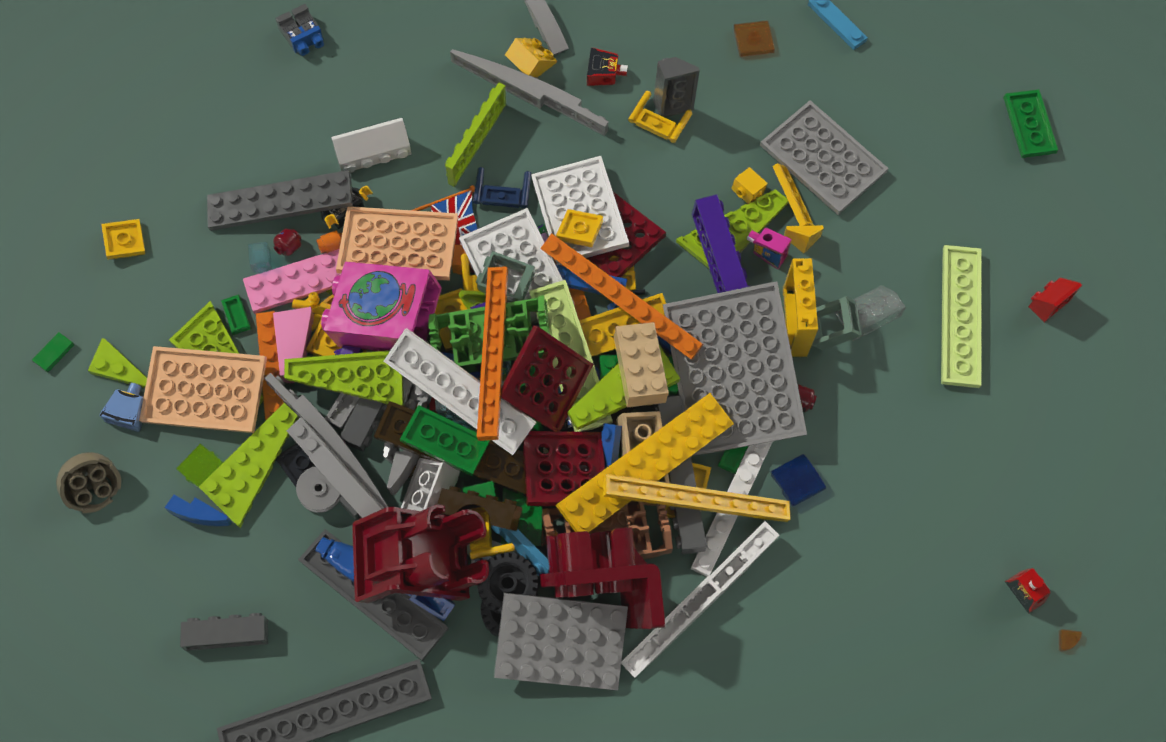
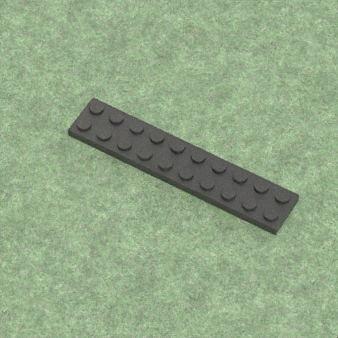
M420 659L216 729L220 742H312L432 700Z

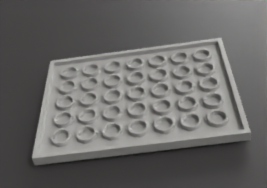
M777 281L663 304L665 317L703 344L693 360L670 345L674 369L680 377V382L677 385L679 396H681L683 412L711 393L734 423L692 456L807 435Z

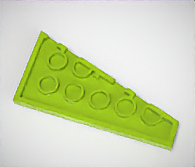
M776 189L758 197L749 204L741 206L740 209L724 215L729 220L730 234L734 235V246L739 253L750 243L747 240L749 233L752 230L760 233L789 203L788 199ZM696 229L691 231L690 234L676 239V243L709 269Z
M211 301L169 339L170 343L179 349L239 354ZM262 394L260 397L259 405L264 401Z
M659 345L667 387H670L680 382V377ZM619 363L568 411V416L577 430L627 407Z
M390 351L284 359V378L288 381L385 404L391 401L404 406L403 375L384 362Z
M285 403L199 486L239 528L242 527L243 520L247 512L251 510L256 495L260 493L268 478L274 461L282 451V446L290 436L287 430L299 419V416Z

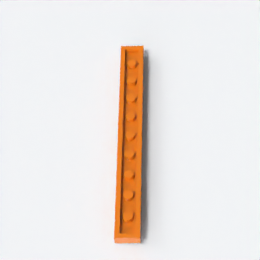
M552 233L540 248L642 324L654 322L657 335L689 359L693 360L702 348L703 344Z
M489 267L487 271L477 423L478 441L499 439L500 395L508 281L507 267Z

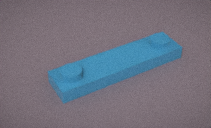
M809 0L808 6L853 50L867 41L868 37L830 0Z
M491 525L495 533L500 534L508 543L514 544L515 550L533 565L537 575L549 573L548 559L518 529L516 532Z

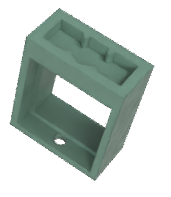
M492 251L490 257L487 256L483 266L485 268L483 273H479L476 280L479 291L486 293L488 268L499 264L523 273L515 294L507 292L506 301L524 300L535 276V266Z
M845 296L816 307L818 331L812 346L824 350L862 336L857 304L853 299ZM842 310L844 330L823 337L820 317Z

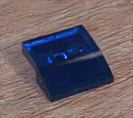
M804 454L770 471L771 477L782 489L783 496L792 507L826 489L818 472Z

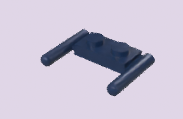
M483 167L477 169L474 204L482 203V205L515 208L528 207L531 183L530 171L524 173L523 189L520 190V188L483 186L485 169Z

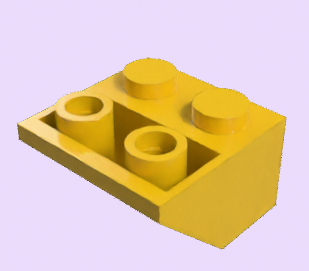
M515 38L505 54L523 73L532 77H539L558 61L553 57L554 54L550 50L545 49L541 41L536 38Z

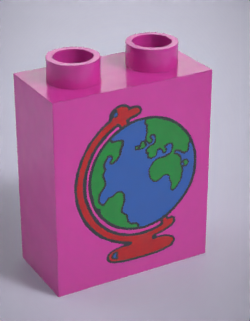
M345 261L341 275H336L333 280L332 293L334 298L331 308L326 309L322 314V329L338 347H343L344 345L358 347L362 350L391 351L406 328L426 342L430 331L428 328L429 314L435 313L442 287L430 269Z

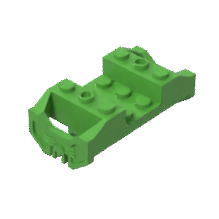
M544 295L538 296V298L506 303L503 362L515 361L532 330L530 312H538L540 328L550 334L548 306ZM485 307L438 315L429 314L428 328L431 331L429 332L431 346L441 352L440 329L448 327L451 331L452 340H450V344L453 347L454 363L468 373L478 372V366H481ZM544 350L538 352V356L541 358L544 355Z

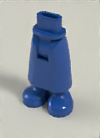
M322 537L315 551L322 554V558L326 559L336 570L354 582L353 546Z

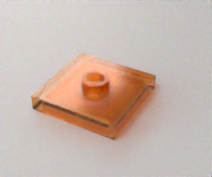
M768 21L734 24L733 29L740 57L774 53L775 49Z

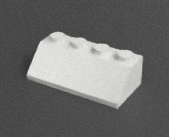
M403 118L331 137L341 171L349 170L350 173L357 169L369 168L375 164L387 163L390 160L405 158L412 154Z
M419 458L401 508L422 511L437 505L441 489H449L450 486L455 487L460 471L444 462Z

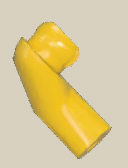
M311 292L308 296L309 298L305 301L293 299L292 308L315 307L320 301L318 293Z

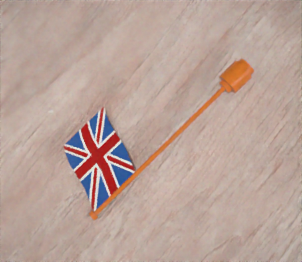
M472 185L469 189L411 211H421L431 207V212L458 213L455 245H462L459 237L477 230L472 209V193L475 192V186ZM335 230L320 236L316 240L320 252L329 253L340 249L342 232L338 233Z

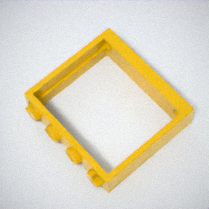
M812 258L792 259L783 286L785 322L792 357H807L818 331ZM787 291H792L793 294H787Z

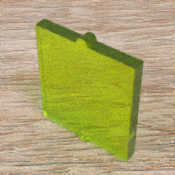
M199 444L176 469L186 477L188 482L191 481L199 488L223 462L215 456L213 451L210 452L202 444Z

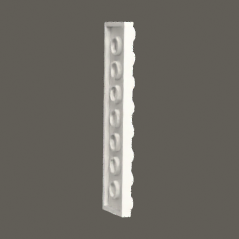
M406 328L384 362L477 429L480 381ZM501 399L499 439L492 441L513 455L534 427L536 421Z

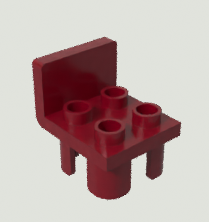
M434 505L422 511L387 507L354 521L352 530L355 601L370 603L394 593L460 601L470 598L469 587L484 582L489 574L488 561L480 560L468 565L467 545L486 537L484 519L478 512L473 510H462L450 516L440 515L445 512V506Z
M632 527L616 528L612 531L593 532L590 534L587 531L561 533L557 534V536H546L549 573L540 574L541 587L555 586L556 598L594 595V583L595 594L620 592L621 605L628 607L625 628L656 629L665 627L660 570L655 564H647L634 548Z

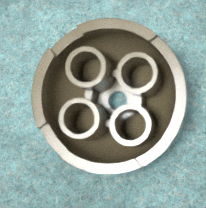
M94 452L81 453L71 457L60 468L56 480L57 491L63 503L69 509L82 511V513H92L101 510L113 502L110 498L116 495L118 489L121 488V476L114 463L106 456ZM105 477H107L111 481L112 487L110 486ZM93 488L99 498L107 496L108 498L100 504L90 505L92 495L89 490Z

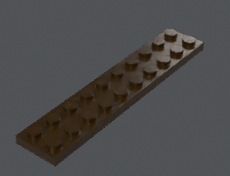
M389 401L375 432L374 439L429 460L442 462L400 442V438L415 410ZM490 440L473 476L487 482L493 481L500 487L526 496L523 451L517 450L512 455ZM547 465L540 466L542 471L547 472L550 470ZM560 466L562 471H570V469ZM549 483L541 484L544 489L552 488ZM562 483L561 486L568 490L570 484Z

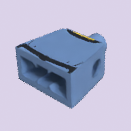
M130 383L127 392L119 389L115 390L99 416L106 423L140 432L142 423L139 421L143 397L139 393L142 387L138 384Z

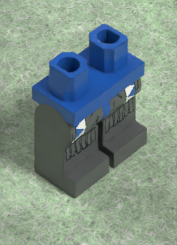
M306 4L291 10L292 15L290 12H286L275 18L278 29L295 53L298 52L301 56L309 53V46L314 45L318 49L324 46L321 29L311 16Z

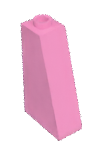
M311 307L273 313L280 376L286 383L295 382L284 378V359L304 358L308 354L306 348L310 342L311 327L314 321V313Z

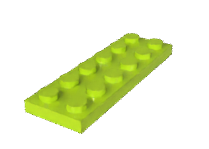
M498 82L497 86L491 89L488 100L483 102L479 114L474 116L471 127L465 130L462 141L456 144L452 157H448L446 160V176L449 185L456 186L506 106L504 84Z

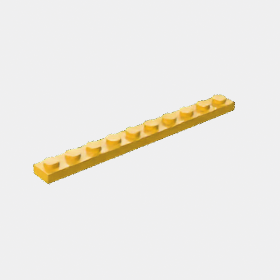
M609 474L603 477L604 497L781 522L791 520L790 503L785 500Z

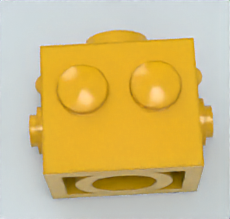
M749 167L734 179L731 189L739 198H742L749 204L764 194L768 183Z

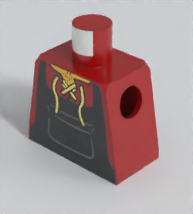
M591 48L587 86L614 85L616 75L627 76L628 65H619L616 53Z
M1033 568L1022 570L1005 581L1028 614L1043 605L1051 593L1043 578Z

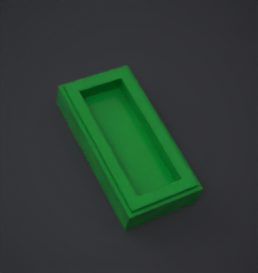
M240 295L221 300L232 334L235 335L250 330L251 327Z
M58 332L32 361L48 373L74 346V343Z
M749 446L725 450L718 467L736 474Z

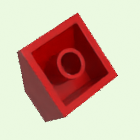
M1059 278L1055 282L1051 280L1044 287L1045 290L1042 293L1038 291L1031 297L1032 302L1028 307L1045 323L1072 300L1082 287V284L1064 278Z

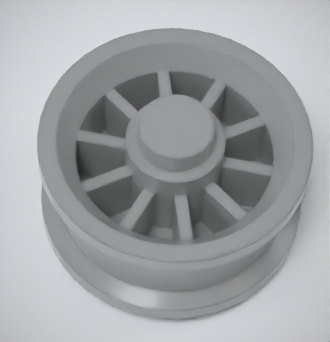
M311 467L304 471L297 481V496L301 504L309 511L315 513L327 512L333 509L341 498V494L317 467Z

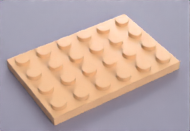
M347 207L336 271L337 273H342L346 261L430 269L436 280L450 281L458 213Z
M153 346L139 421L148 424L254 433L267 357Z

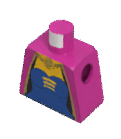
M764 228L761 234L752 230L747 237L748 241L755 244V255L774 268H780L788 256L792 239L768 228Z

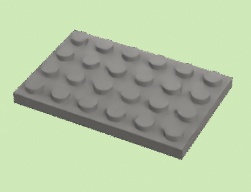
M811 100L760 143V146L781 165L786 166L793 176L837 215L878 181L889 169Z
M504 593L494 678L618 690L628 607Z

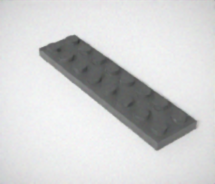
M349 170L207 195L208 228L212 231L353 206L351 173Z
M324 529L298 559L299 562L423 661L449 628L431 613L410 601V596L406 594L394 593L370 603L356 602L354 582L336 570L326 559L322 558V554L315 551L322 537L341 542Z

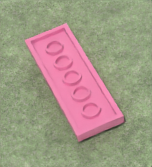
M340 249L244 278L243 281L253 313L256 314L291 303L293 299L307 298L311 292L319 294L332 290L335 276L341 275V273L336 271Z

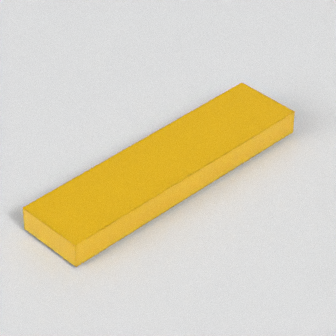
M775 164L772 167L799 225L814 226L789 170L784 165Z

